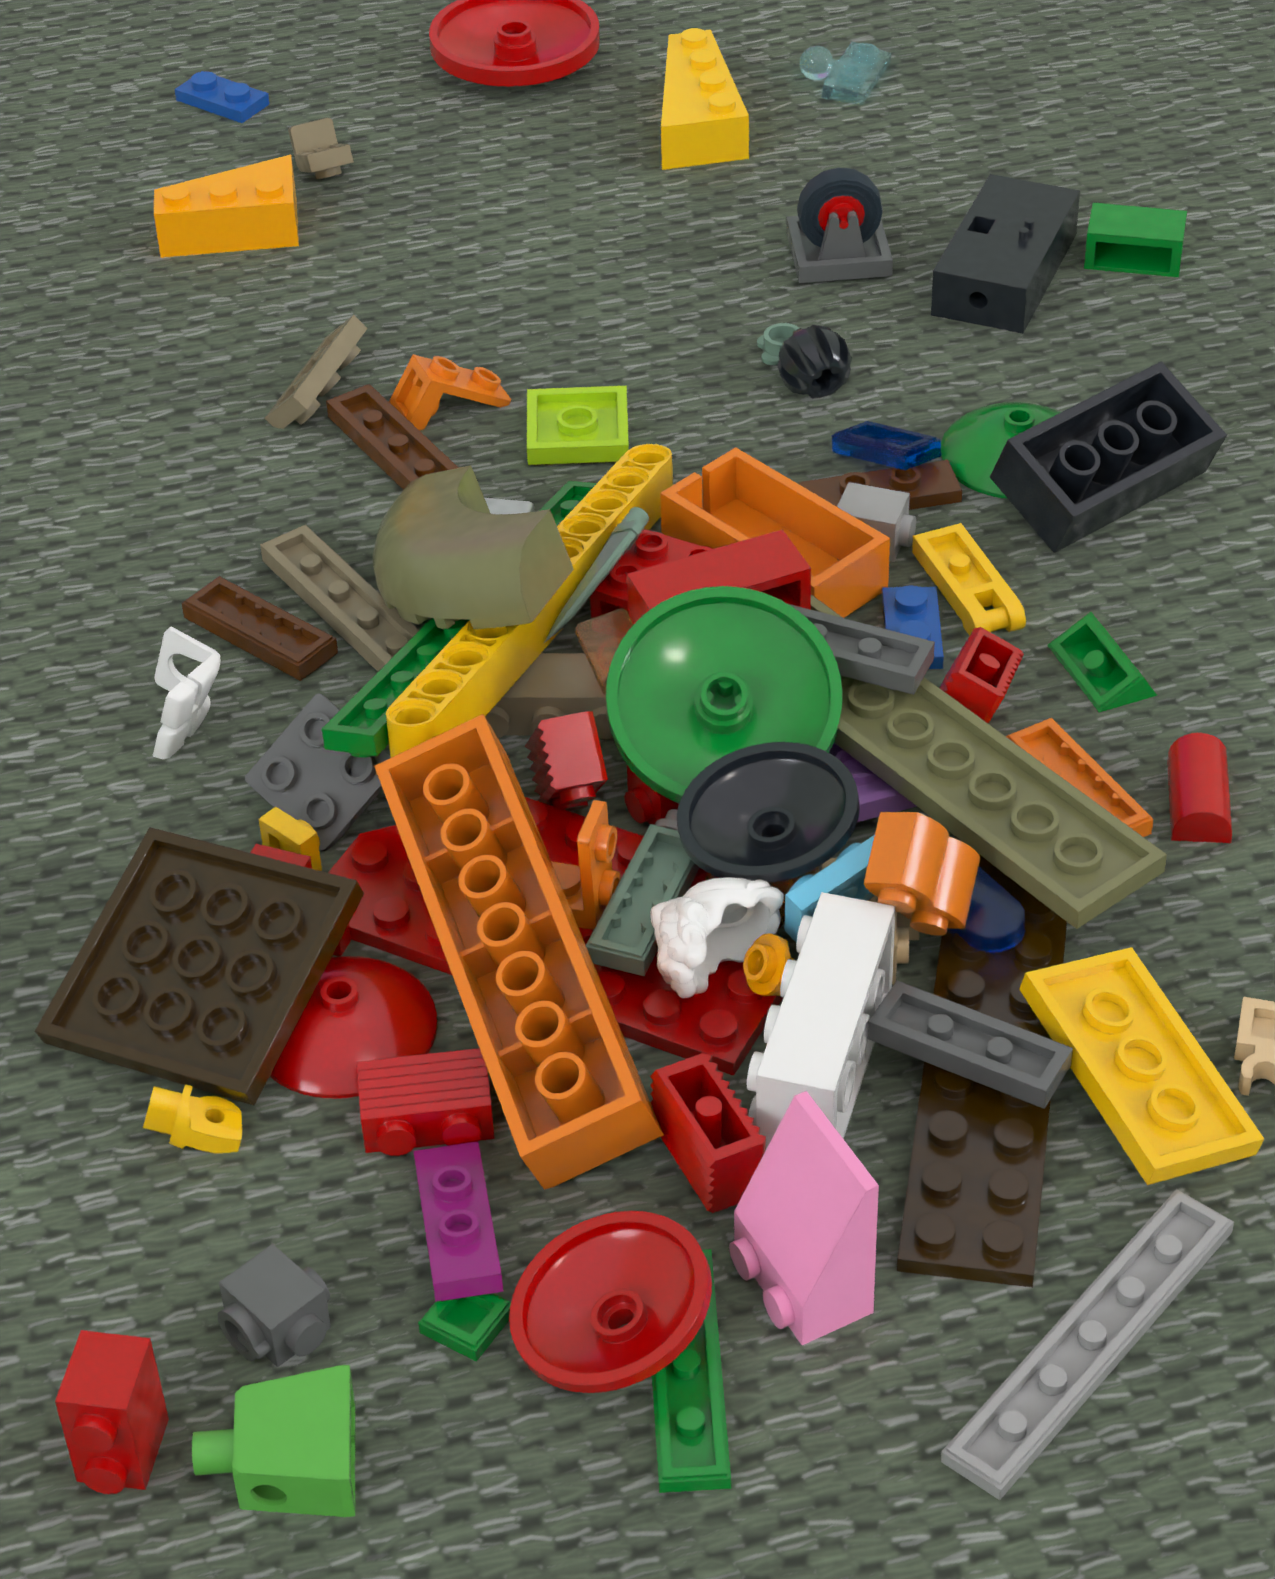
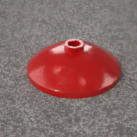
M360 956L333 957L326 966L270 1077L292 1091L312 1097L331 1099L358 1097L356 1061L429 1053L437 1032V1012L432 996L422 982L413 974L392 963Z
M619 1211L580 1222L550 1241L533 1258L521 1275L510 1305L509 1322L512 1340L525 1364L535 1375L552 1386L563 1390L580 1393H601L618 1390L641 1382L656 1374L676 1359L699 1331L706 1317L712 1294V1278L708 1261L697 1240L685 1227L668 1217L656 1213Z

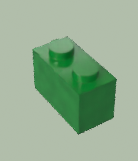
M1093 203L1087 231L1084 269L1179 277L1187 211Z

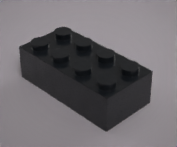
M1160 361L1008 439L990 478L1048 547L1056 553L1205 473L1227 434L1165 364Z

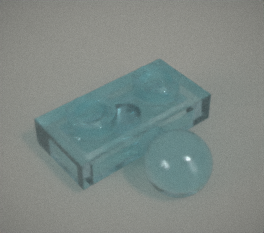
M851 42L841 58L836 60L833 59L832 54L827 48L815 45L807 48L802 53L799 65L801 72L808 79L821 80L826 78L821 97L863 105L890 65L892 53L879 50L876 46L869 43Z

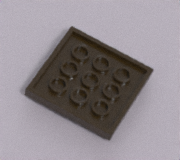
M149 827L35 1032L46 1044L179 1084L190 1085L196 1089L254 1106L356 911L364 892L357 880Z

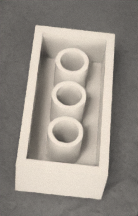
M821 892L813 917L807 915L802 917L796 943V950L800 954L797 961L788 959L785 964L780 987V995L784 997L781 1006L772 1004L769 1008L764 1028V1043H767L764 1053L757 1051L753 1053L747 1075V1090L756 1092L748 1116L754 1118V1126L760 1127V1135L766 1136V1149L794 1096L805 1091L809 1093L844 1139L875 1043L868 1039V1021L892 988L896 906Z

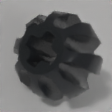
M812 325L805 329H797L789 339L783 342L779 352L778 369L785 386L793 393L808 394L812 399L822 398L836 393L842 385L846 384L851 371L852 357L845 339L837 332H833L829 327Z

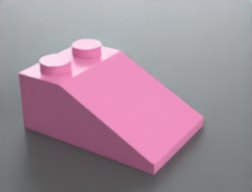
M807 1091L795 1095L744 1191L734 1211V1241L729 1244L731 1259L739 1275L746 1281L755 1278L763 1289L764 1305L774 1325L779 1329L789 1326L801 1345L807 1344L873 1313L879 1192L877 1182Z

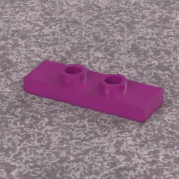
M471 1142L414 1151L435 1302L504 1292L479 1143Z

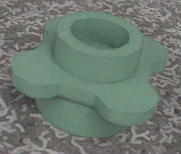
M778 323L766 328L764 335L757 339V346L763 349L764 352L761 355L762 362L767 365H777L783 342L789 339L799 327L789 323Z

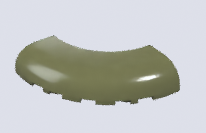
M471 465L426 474L411 481L381 521L373 551V568L376 583L385 605L389 609L396 607L400 618L415 624L427 620V617L434 618L437 628L449 629L455 624V621L460 619H469L473 629L498 628L532 623L574 570L551 510L518 514H491Z

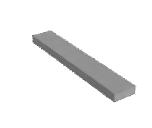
M1176 1189L941 1451V1462L998 1500H1001L1233 1231L1234 1221Z

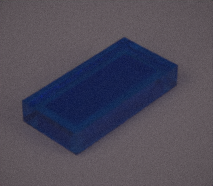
M865 421L835 432L832 435L833 453L901 470H908L941 457V439Z

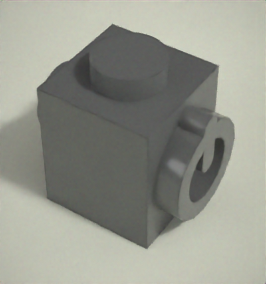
M273 1243L219 1282L224 1309L218 1312V1322L230 1344L249 1361L260 1359L265 1355L274 1365L279 1367L295 1354L297 1356H306L313 1352L323 1341L326 1331L331 1328L327 1302L330 1300V1293L323 1279L310 1267L301 1269Z

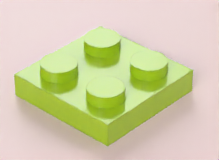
M627 386L527 389L528 465L617 462L629 450Z

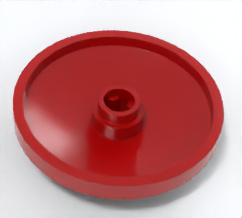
M456 0L443 8L434 17L429 28L430 51L434 61L449 74L477 84L510 87L545 83L579 70L592 60L597 53L600 45V32L596 13L581 0Z

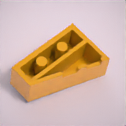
M291 155L154 189V219L160 257L299 246L297 198Z

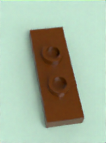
M948 460L916 465H898L894 468L862 473L850 472L842 476L798 482L799 485L835 506L838 505L848 482L910 493L909 510L962 502V488Z
M221 576L182 602L184 618L299 681L303 680L338 653L337 639L332 635Z

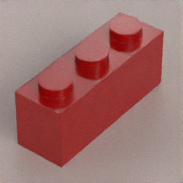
M783 529L627 574L628 618L633 625L645 613L661 602L678 594L705 587L728 586L752 589L771 595L787 604L811 610V567Z

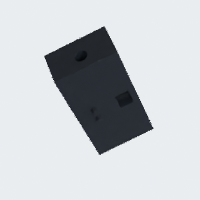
M990 174L933 270L931 315L1023 334L1077 234L1080 190Z

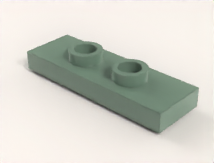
M650 824L586 944L593 964L645 976L658 951L654 928L651 924V908L659 903L683 897L689 890L700 868L684 850L678 830Z

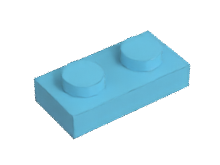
M875 835L863 843L857 842L849 845L839 854L835 862L815 875L808 874L803 876L785 894L784 931L796 943L802 917L804 915L813 917L821 892L866 901L875 896L864 886Z

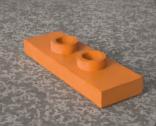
M1052 718L1006 736L1142 837L1152 834L1154 819Z

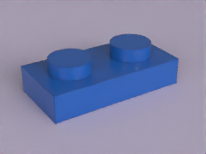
M208 71L194 74L191 79L174 89L177 101L240 123L245 122L269 105L268 93L251 88L245 83H237L216 76V74Z
M913 585L882 587L884 629L934 641V660L929 669H943L944 656L937 587H918Z

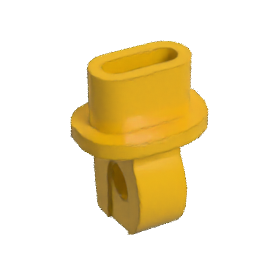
M186 1084L184 1085L183 1093L156 1086L153 1087L143 1125L144 1129L171 1135L169 1144L181 1149L188 1146L210 1153L238 1152L242 1139V1112L234 1103L218 1096H204L200 1098L190 1096L193 1086Z

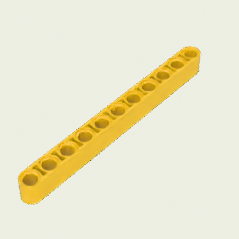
M643 444L629 449L557 526L574 570L532 623L498 628L473 629L469 620L388 707L386 721L390 758L482 714L485 717L558 635L559 632L545 642L556 618L602 551L603 546L615 527L622 522L630 509L639 507L648 514L649 521L644 527L646 530H650L661 517L660 493L673 485L672 453L669 448L658 444Z

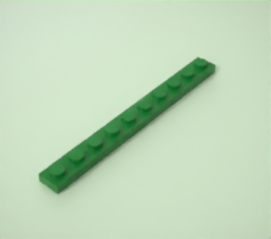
M568 481L539 511L550 509L558 526L597 483ZM431 618L321 729L325 750L348 752L352 756L359 758L378 756L389 744L386 721L388 707L466 625L469 619H460L455 621V624L449 629L437 628L434 618Z

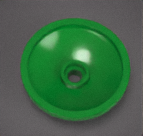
M1023 402L997 403L980 407L962 416L947 429L941 441V459L949 461L958 482L982 494L1008 499L990 478L1007 440L1061 412L1045 406Z

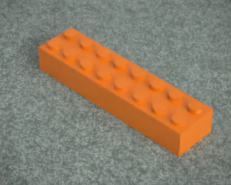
M484 714L375 765V770L521 1159L543 1189L555 1187L663 1136L662 1129L508 755Z

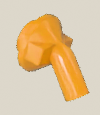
M772 933L763 934L754 941L746 952L743 969L747 984L752 992L761 996H780L785 964L788 959L795 960L790 956L786 939Z

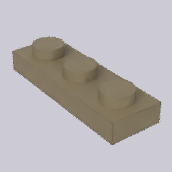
M355 315L351 316L325 337L266 415L265 419L273 427L284 429L294 420L302 425L320 407L321 404L316 400L317 396H324L340 380L341 376L336 372L337 369H344L359 354L361 349L356 344L368 329Z

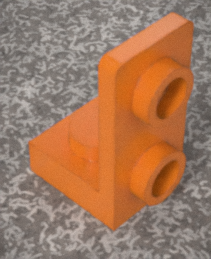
M413 354L389 403L420 431L425 429L430 418L437 412L443 393L500 408L508 406L511 398L500 385L501 379L488 369L475 367L474 370L459 367L445 357L434 356L433 359Z
M593 800L577 838L579 866L552 862L578 927L593 930L621 880L620 872L612 870V859L617 843V829L615 826L609 825L607 802Z

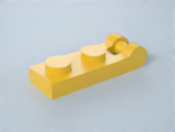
M962 523L913 535L912 553L962 620L963 628L969 636L974 628L979 627L989 632L1004 628L1008 632H1012L1025 627L1026 616L1020 600ZM991 605H992L993 608H994V609H990V610H987V611H985V609H984V607H988V606H991Z

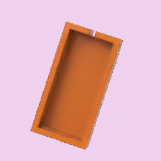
M736 447L702 467V476L694 472L660 493L661 533L693 544L715 549L783 529L811 567V595L843 618L880 595L882 587H888L890 538Z

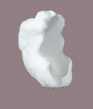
M732 877L713 878L697 883L683 897L671 899L652 907L650 917L658 945L657 967L665 982L670 984L671 988L681 998H689L694 994L705 992L708 988V976L717 971L720 962L730 960L742 963L744 962L746 952L757 938L763 934H776L780 925L781 916L779 909L783 904L784 894L778 888L770 887L767 881L761 879L751 881Z

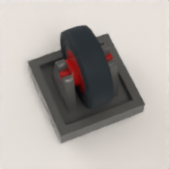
M838 167L823 171L809 180L800 193L797 205L798 216L786 217V233L798 282L809 283L892 276L893 258L881 220L883 213L879 190L871 179L856 169Z

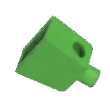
M339 1365L242 1386L235 1393L234 1429L193 1432L192 1461L195 1476L233 1473L239 1508L242 1510L337 1517L355 1516L356 1402L350 1365Z

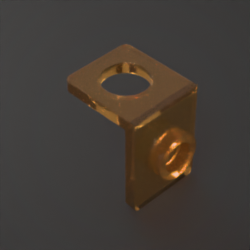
M622 608L581 622L575 628V634L604 695H606L607 677L614 653L623 637L633 626L628 612Z

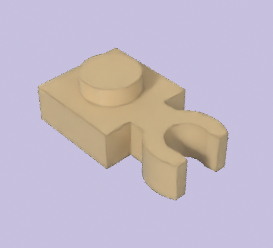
M1243 997L1234 1060L1243 1061L1238 1084L1241 1095L1249 1096L1251 1084L1256 1079H1267L1275 1085L1274 1001Z

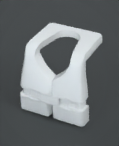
M169 627L164 632L154 676L156 684L170 691L165 700L160 721L163 724L158 731L153 757L167 759L174 755L184 745L185 738L187 736L191 737L201 725L210 708L211 703L208 693L218 674L221 662L220 654L216 650L173 627ZM173 654H182L202 662V664L188 674L186 678L175 668L172 657Z

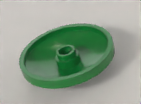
M728 586L705 587L678 594L661 602L639 618L628 630L615 651L609 667L606 685L607 719L614 743L623 760L634 774L655 792L676 803H680L686 788L702 770L721 757L736 750L763 743L793 742L817 747L829 753L837 735L842 710L843 691L841 676L834 654L823 635L811 621L794 607L778 598L752 589Z

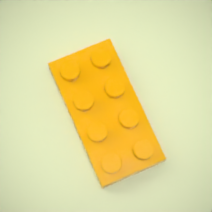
M1132 947L1025 973L1019 990L1051 1039L1073 1048L1070 1068L1147 1185L1251 1157L1258 1153L1264 1137Z

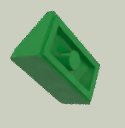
M1092 612L1088 613L1047 645L1099 713L1157 696L1143 675Z

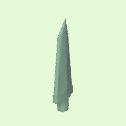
M639 507L631 508L622 522L615 527L603 546L602 551L556 618L545 642L571 622L625 552L636 542L649 521V516L643 509Z

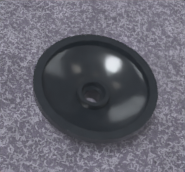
M763 743L729 753L702 770L686 788L680 800L677 811V828L687 855L706 872L719 878H743L751 881L761 879L768 883H776L808 873L833 857L846 844L856 827L860 812V800L856 782L851 772L832 754L817 747L801 743Z

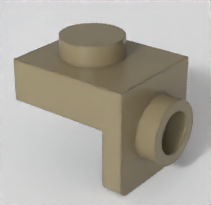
M322 118L289 127L288 132L296 165L301 172H314L316 179H322L341 174V165L354 162L350 144H338L331 118Z

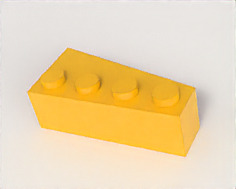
M691 28L684 30L682 33L670 34L668 36L661 119L662 170L749 159V115L711 30Z

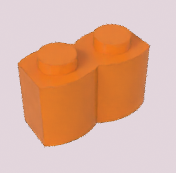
M880 812L864 886L869 892L878 897L877 903L896 906L895 912H899L911 920L910 927L912 929L929 935H945L947 928L965 929L980 856L969 845L950 837L949 832L944 826L926 815L918 812Z

